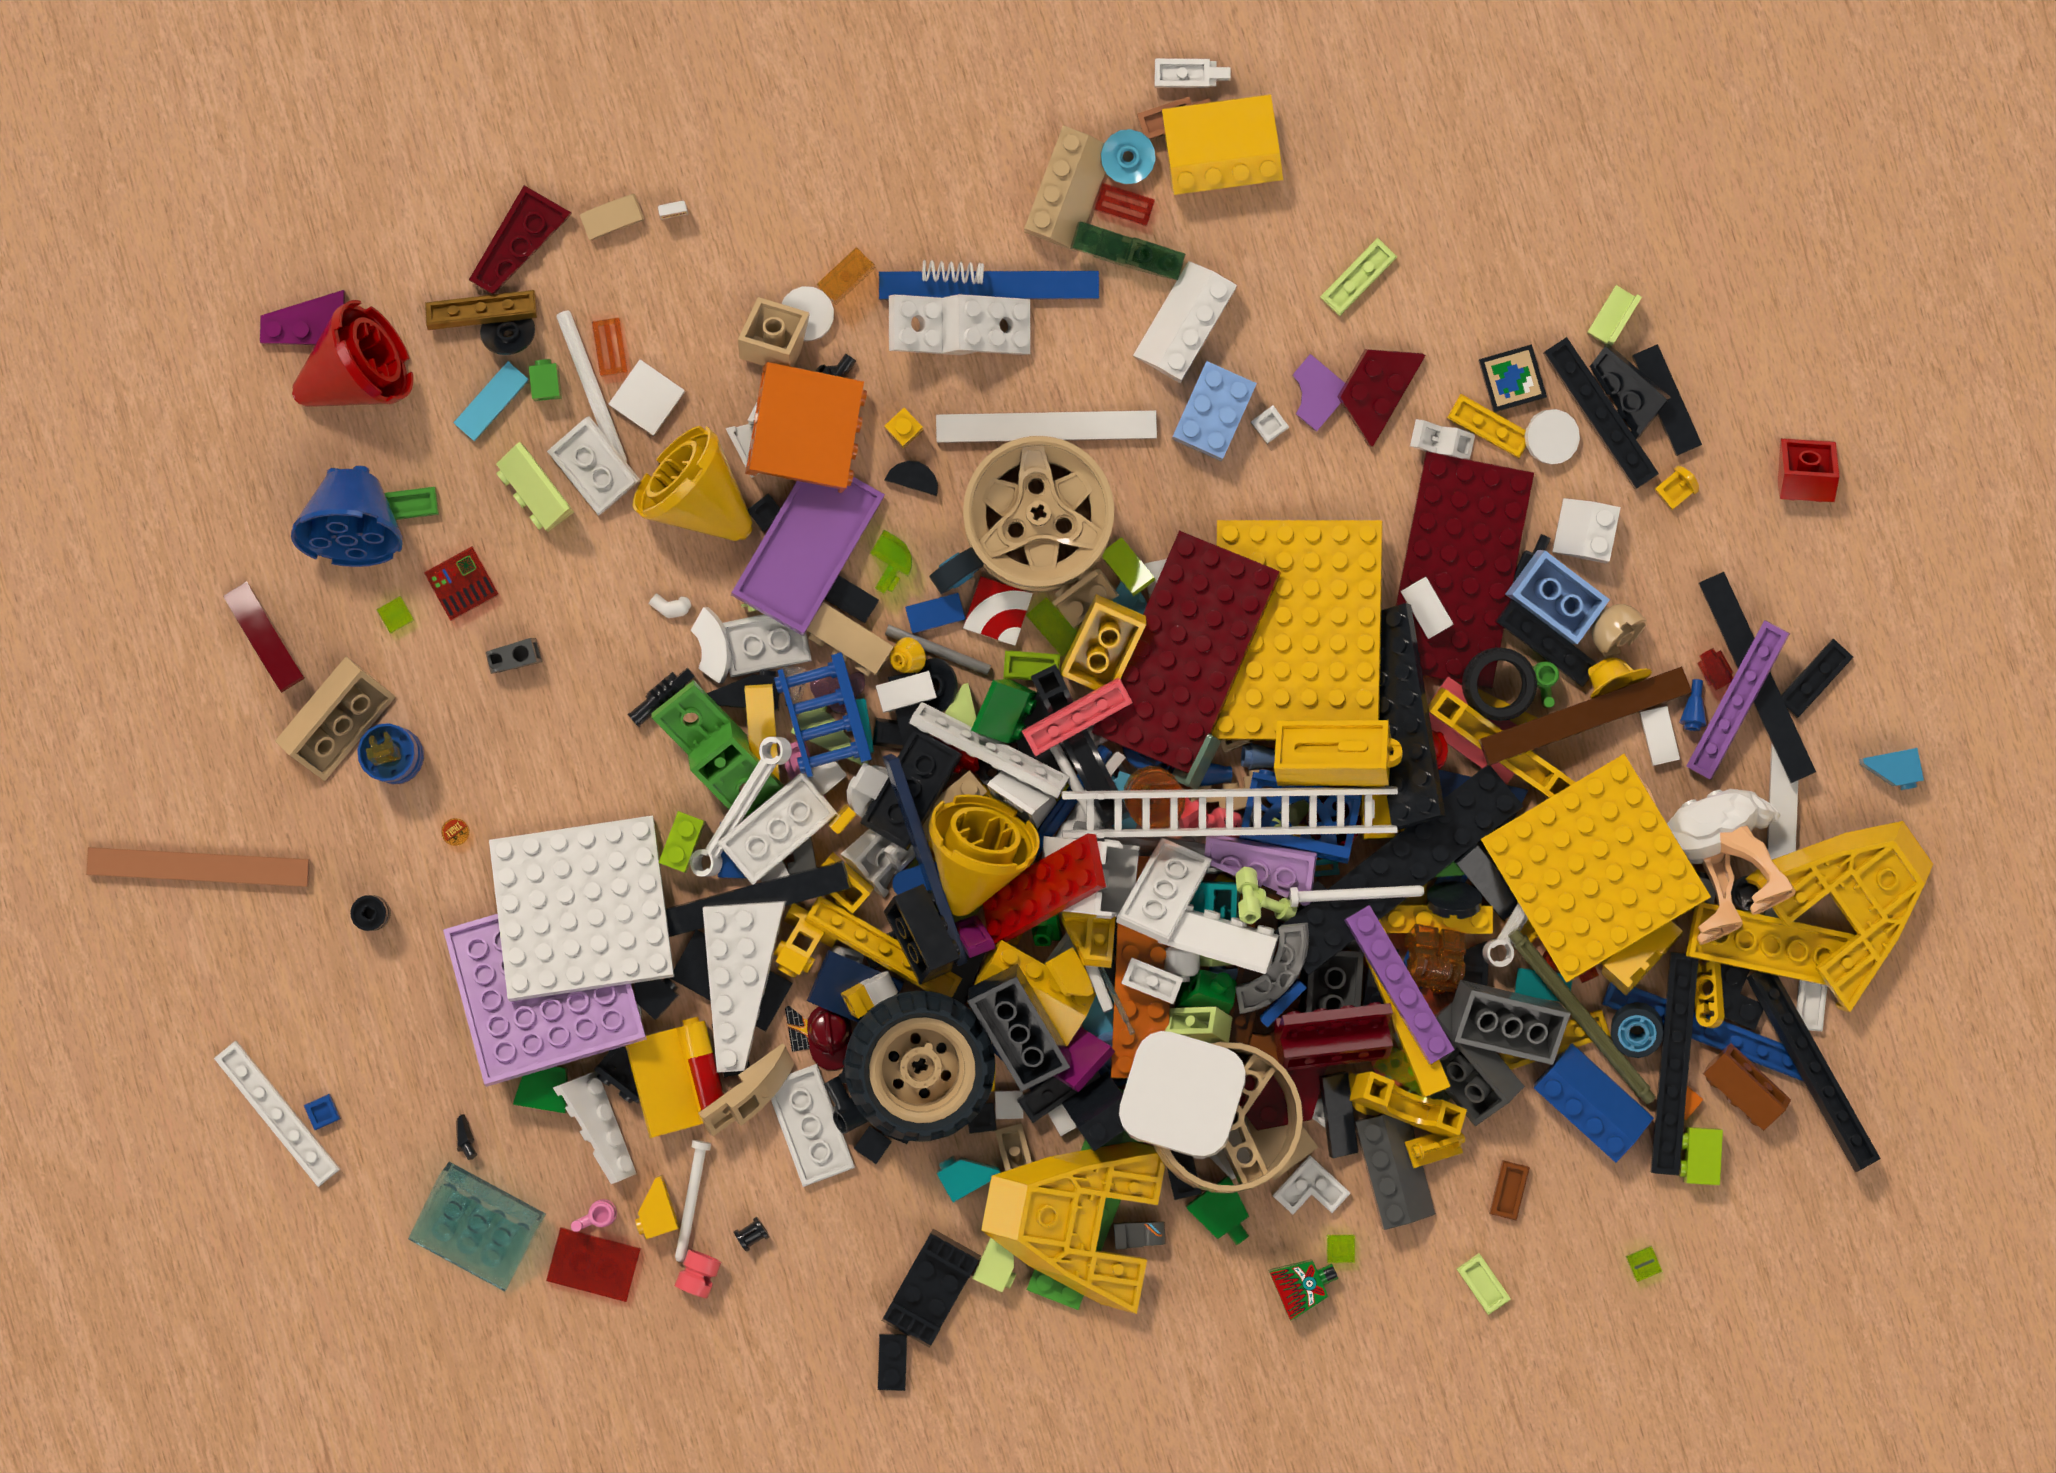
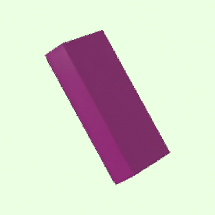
M977 915L955 922L962 946L969 958L995 949L993 939Z

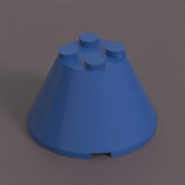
M355 466L353 469L330 468L327 470L326 477L292 526L291 540L298 550L313 559H317L319 555L332 559L331 564L349 567L373 566L385 563L393 559L395 552L402 550L403 537L380 481L369 473V468Z

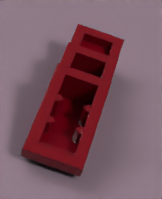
M246 581L225 594L223 597L280 692H284L305 679L282 636L277 632L266 610L260 604L248 582Z

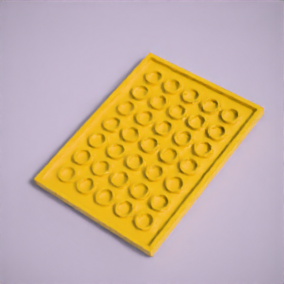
M1217 520V546L1281 572V575L1214 727L1212 736L1218 740H1276L1277 721L1379 720L1383 521Z

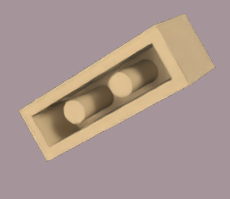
M824 602L806 630L811 634L808 639L821 647L826 643L834 648L832 654L842 652L845 662L848 658L856 662L855 669L868 677L871 673L877 676L894 646Z

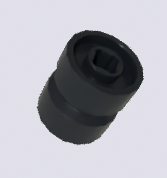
M1743 876L1733 883L1731 891L1732 903L1737 910L1751 912L1750 907L1754 903L1751 897L1759 889L1756 885L1747 882L1745 878L1748 876Z
M364 895L353 903L350 914L353 924L359 929L377 931L384 928L389 922L391 910L388 903L382 897Z

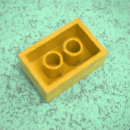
M1095 594L1061 666V676L1093 690L1106 685L1118 677L1121 679L1146 626V616Z

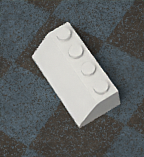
M1188 261L1133 356L1181 383L1232 297L1237 285L1214 271Z
M1189 904L1168 944L1158 941V943L1266 974L1271 967L1279 935L1274 934L1273 928L1263 925L1253 928L1247 926V923L1242 922L1239 918L1232 917L1231 921L1220 918L1221 914L1212 910L1205 909L1204 913L1193 910L1194 906Z

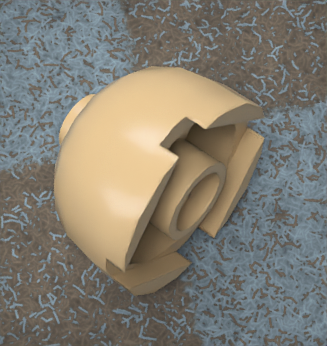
M1616 604L1610 608L1605 606L1592 626L1591 634L1594 644L1606 658H1612L1621 653L1618 647L1626 642L1629 646L1637 639L1646 626L1644 623L1646 619L1635 608L1626 604Z

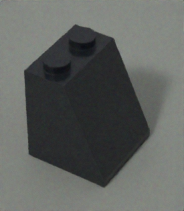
M1108 1072L1062 1103L1093 1151L1124 1131L1119 1116L1123 1094Z

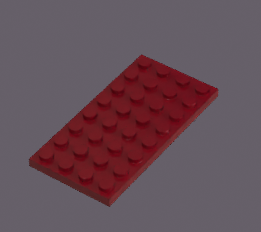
M1426 451L1395 606L1407 603L1400 591L1426 577L1453 625L1428 639L1413 614L1423 676L1443 680L1450 677L1455 682L1462 683L1464 670L1473 657L1486 649L1500 648L1504 628L1496 623L1495 620L1510 601V598L1505 594L1512 586L1534 472ZM1498 661L1488 663L1481 670L1477 680L1478 687L1492 689Z
M1179 530L1143 615L1146 616V626L1120 679L1133 703L1095 723L1092 733L1180 771L1189 773L1208 734L1211 735L1281 572Z

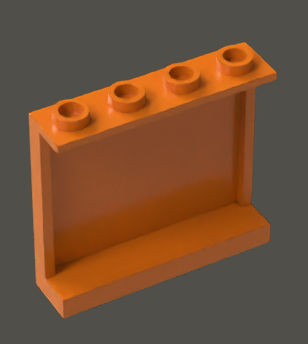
M767 362L762 370L745 474L756 476L758 473L837 488L838 493H842L847 486H851L854 471L850 470L851 459L855 460L858 451V444L854 443L855 434L860 433L862 426V417H859L860 406L864 407L867 390H863L864 381Z

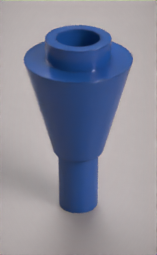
M1700 679L1692 680L1691 696L1688 698L1679 721L1680 724L1684 725L1685 730L1700 731L1701 727L1707 726L1702 698L1703 680Z

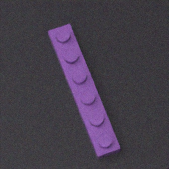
M1764 620L1686 767L1710 780L1713 778L1790 635L1789 632Z
M1370 905L1344 919L1428 1064H1432L1454 1051L1455 1049Z

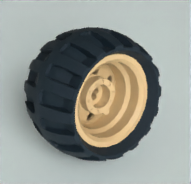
M909 991L896 994L871 1008L855 1027L845 1055L846 1083L851 1098L860 1113L882 1132L898 1139L916 1142H926L948 1137L970 1123L980 1113L989 1098L995 1077V1055L992 1042L977 1016L959 1001L932 991ZM913 1033H918L921 1037L920 1042L917 1044H913L910 1041V1036ZM939 1043L946 1044L947 1048L944 1053L936 1051V1046ZM891 1051L898 1052L899 1059L896 1061L889 1060V1053ZM920 1058H923V1062L926 1064L925 1068L920 1067L918 1071H915V1066L912 1065L913 1061L918 1062ZM944 1070L950 1071V1079L942 1080L941 1073ZM895 1079L903 1080L904 1085L902 1088L897 1089L893 1086ZM923 1088H927L930 1091L929 1096L926 1098L919 1096V1091Z

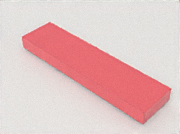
M1118 677L1022 730V733L1032 752L1037 756L1133 702Z

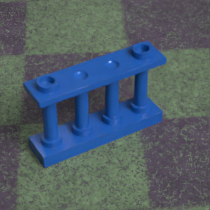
M842 652L831 655L832 662H828V666L786 677L784 670L780 669L777 670L779 677L774 678L778 694L784 692L801 752V757L797 758L801 774L806 773L808 778L814 777L812 768L852 756L855 759L860 757L861 763L872 760ZM830 676L832 679L837 677L840 688L835 689L836 692L793 704L789 688ZM839 703V705L845 704L848 715L843 716V719L801 731L797 714ZM842 730L853 732L855 742H851V746L808 757L804 741Z

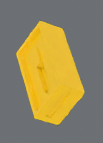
M1389 720L1277 721L1274 761L1277 786H1389L1390 767L1398 765L1402 759V747L1397 740L1391 738Z

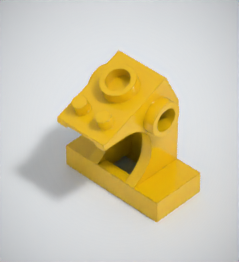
M795 903L792 904L784 920L795 928L787 942L781 940L774 952V955L778 957L775 961L779 963L777 969L793 978L797 974L801 975L803 971L805 973L809 972L815 961L811 955L819 942L832 948L837 941L836 938L806 922L805 918L809 911ZM799 932L813 940L807 952L793 945Z

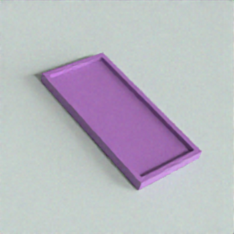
M853 477L851 486H847L842 493H838L837 488L797 481L731 592V596L803 636L885 494Z

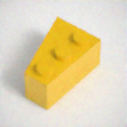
M1672 921L1603 961L1601 974L1627 996L1682 936L1683 931Z

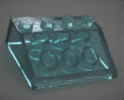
M448 1162L438 1176L408 1240L495 1287L506 1291L535 1238L546 1213L461 1167Z

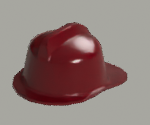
M818 1006L811 1012L807 1022L812 1059L818 1066L826 1070L843 1068L842 1062L852 1035L850 1019Z

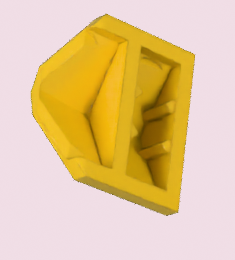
M1073 947L1045 963L1064 996L1088 997L1095 993L1089 976Z

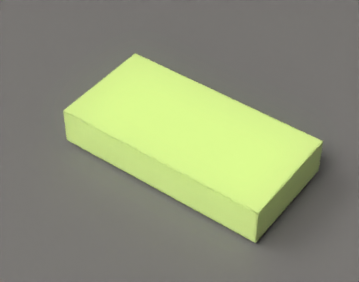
M1480 1253L1456 1268L1488 1315L1511 1300Z

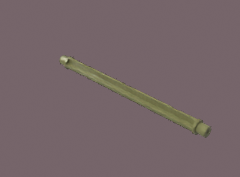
M1517 928L1509 933L1508 937L1514 943L1515 949L1519 951L1566 1010L1571 1013L1570 1015L1636 1093V1096L1641 1097L1646 1104L1651 1103L1656 1098L1650 1090L1651 1087L1644 1081L1626 1057L1619 1052L1612 1040L1528 940V937L1526 935L1523 936Z

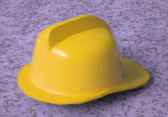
M1619 658L1604 659L1588 669V675L1594 688L1590 698L1592 699L1643 681L1651 676L1652 671L1647 668L1633 670L1624 660Z

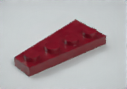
M524 185L470 276L469 281L494 295L572 215V212Z

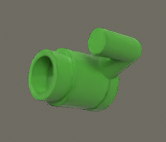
M1540 662L1533 666L1537 678V688L1540 689L1542 706L1550 708L1555 704L1552 698L1551 687L1557 682L1559 671L1551 662Z

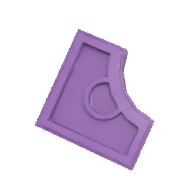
M1310 354L1292 376L1298 382L1302 393L1301 405L1296 415L1317 432L1340 405L1341 402L1337 396L1345 382Z

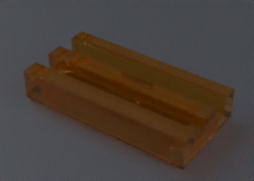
M620 318L593 321L600 376L628 373ZM615 324L621 367L617 368L610 325ZM600 326H604L610 369H605L599 331Z

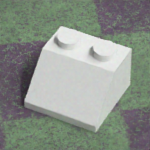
M1563 498L1552 553L1605 564L1608 563L1611 557L1621 507Z
M1001 771L987 784L993 799L1002 801L1017 809L1016 815L1026 822L1030 820L1037 829L1057 803L1054 796L1047 795L1040 789L1021 782L1004 771Z

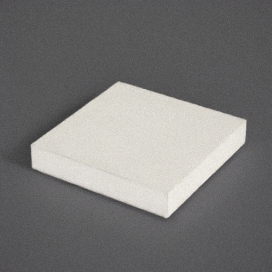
M639 360L609 402V405L655 436L686 391L642 360Z

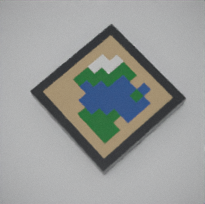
M1532 344L1478 360L1494 413L1547 398Z

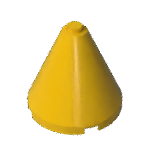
M696 426L675 439L657 457L656 461L660 465L653 475L650 476L648 473H645L634 494L633 508L644 519L732 541L744 540L752 531V519L718 436L707 426L705 429L701 426Z
M965 794L954 796L953 802L945 804L944 801H941L934 808L929 822V833L940 881L952 914L956 916L969 915L1027 869L1035 860L1040 844L1039 835L1030 820L1025 824L1016 817L1018 810L990 797Z

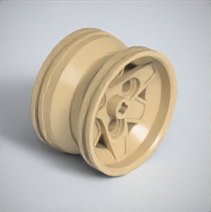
M1029 436L1012 440L991 452L980 463L969 481L963 506L967 540L970 547L973 548L976 555L983 562V568L991 576L1006 585L1029 592L1055 591L1067 584L1071 585L1078 581V576L1089 568L1092 570L1096 566L1108 545L1114 521V501L1108 480L1095 460L1081 448L1070 442L1048 436ZM1049 464L1059 466L1071 474L1054 481ZM1020 466L1018 484L1000 480L1006 473ZM1031 481H1041L1044 484L1043 492L1040 494L1031 493L1028 489ZM1087 497L1091 507V522L1075 511ZM987 505L1002 516L990 530H988L986 521ZM1039 509H1042L1045 518L1040 517L1038 521L1034 520L1032 511L1038 512ZM1061 519H1066L1070 521L1072 528L1070 532L1062 534L1057 531L1056 523ZM1018 523L1023 526L1024 533L1021 537L1013 538L1009 535L1008 528L1011 524ZM1059 544L1079 547L1072 555L1057 563ZM1024 547L1029 565L1017 562L1005 553Z

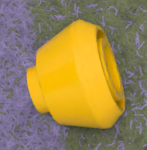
M910 637L900 639L890 653V662L893 668L902 673L920 672L926 662V655L922 645Z

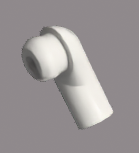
M657 593L648 603L666 618L684 616L691 608V601L687 597H680L679 600L668 602Z

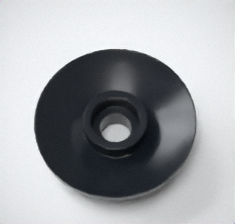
M532 318L482 324L480 329L481 340L484 346L493 353L500 355L516 354L527 348L533 341L535 324Z
M930 658L926 660L923 669L916 674L929 671L936 699L923 703L943 712L955 700L958 688L957 677L953 668L946 661L939 658Z

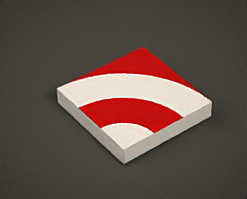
M980 576L963 629L1015 646L1033 593Z

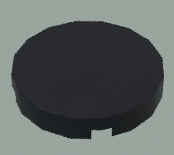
M1456 881L1435 884L1428 890L1426 898L1428 909L1443 918H1450V915H1457V919L1472 917L1480 911L1482 904L1481 892L1476 887Z

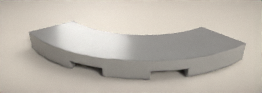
M1308 923L1288 924L1279 927V946L1270 969L1259 978L1247 983L1238 984L1235 987L1240 1014L1255 1011L1271 1004L1295 982L1307 956L1309 945Z

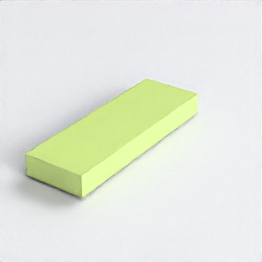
M1377 238L1320 298L1340 317L1397 256Z

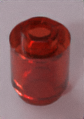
M1712 648L1699 655L1701 661L1697 665L1709 686L1712 685L1715 691L1732 682V674L1734 672L1721 650L1716 652Z

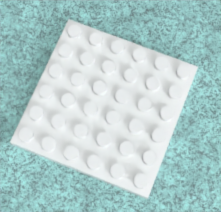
M653 815L489 840L509 1002L674 977Z

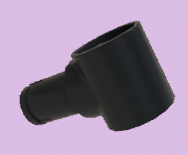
M839 1076L824 1084L835 1104V1107H833L835 1110L833 1112V1120L841 1133H848L869 1122L860 1113L852 1098L849 1097Z

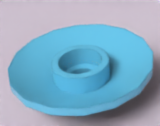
M1132 129L1120 130L1112 134L1104 143L1101 152L1102 166L1106 174L1114 181L1123 184H1134L1145 179L1153 170L1156 160L1155 149L1150 139L1143 133ZM1126 151L1133 153V159L1130 162H1126L1123 159V154Z

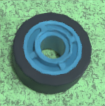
M970 547L961 553H956L940 564L939 568L929 578L940 594H943L971 579L974 573L981 569L984 564L973 548Z
M1639 1002L1626 1004L1618 1009L1612 1018V1041L1619 1052L1634 1058L1646 1057L1655 1052L1662 1043L1664 1033L1662 1018L1656 1009L1648 1004ZM1633 1026H1641L1644 1032L1637 1035L1633 1034L1630 1029Z

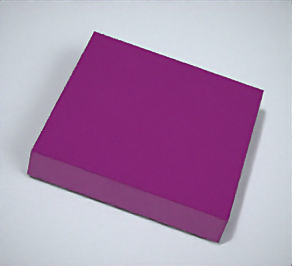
M1079 1027L1067 1046L1071 1053L1070 1068L1054 1075V1077L1079 1092L1115 1051L1110 1045L1082 1027Z

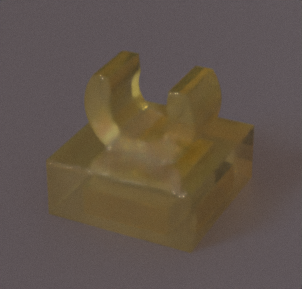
M384 732L385 741L381 745H377V740L374 736L369 737L371 748L366 749L367 758L375 766L401 759L399 747L393 743L392 737L387 732Z

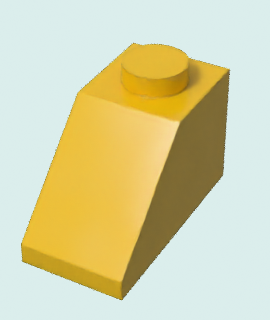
M663 1175L655 1178L638 1211L639 1218L635 1219L639 1234H645L646 1239L680 1228Z

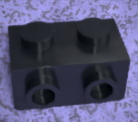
M623 1046L609 1050L594 1069L598 1073L597 1078L607 1086L613 1084L620 1090L618 1094L627 1102L632 1103L634 1101L638 1104L640 1099L626 1047Z

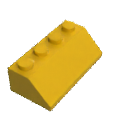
M1001 940L995 945V949L989 951L974 985L1018 964L1065 1045L1068 1046L1085 1020L1096 993L1088 997L1064 996L1045 964Z

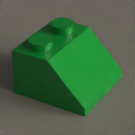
M1010 679L993 680L971 731L1007 744L1015 743L1016 740H1020L1023 736L1022 730L1026 729L1024 722L1027 715H1031L1036 707L1037 700H1035L1037 692Z

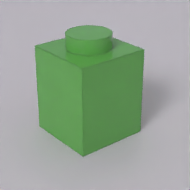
M551 359L537 360L535 365L529 366L532 399L534 401L562 399L558 365L551 363Z

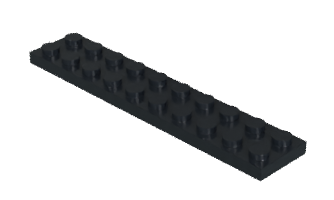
M1487 764L1443 799L1445 817L1405 828L1327 890L1417 885L1423 887L1524 806L1495 770ZM1409 897L1311 902L1282 925L1308 923L1309 945L1302 970L1309 976L1355 940L1344 919L1370 905L1378 920H1381ZM1279 928L1274 931V934L1279 935Z

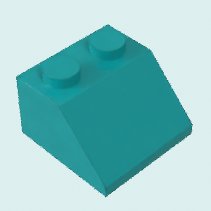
M952 1156L940 1163L941 1169L936 1174L952 1202H955L989 1183L991 1176L1001 1173L999 1167L963 1157L956 1160Z

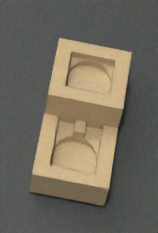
M635 194L616 199L579 214L589 240H595L615 230H622L644 220Z

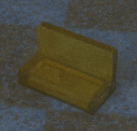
M856 247L820 280L817 286L837 305L876 268L875 264Z

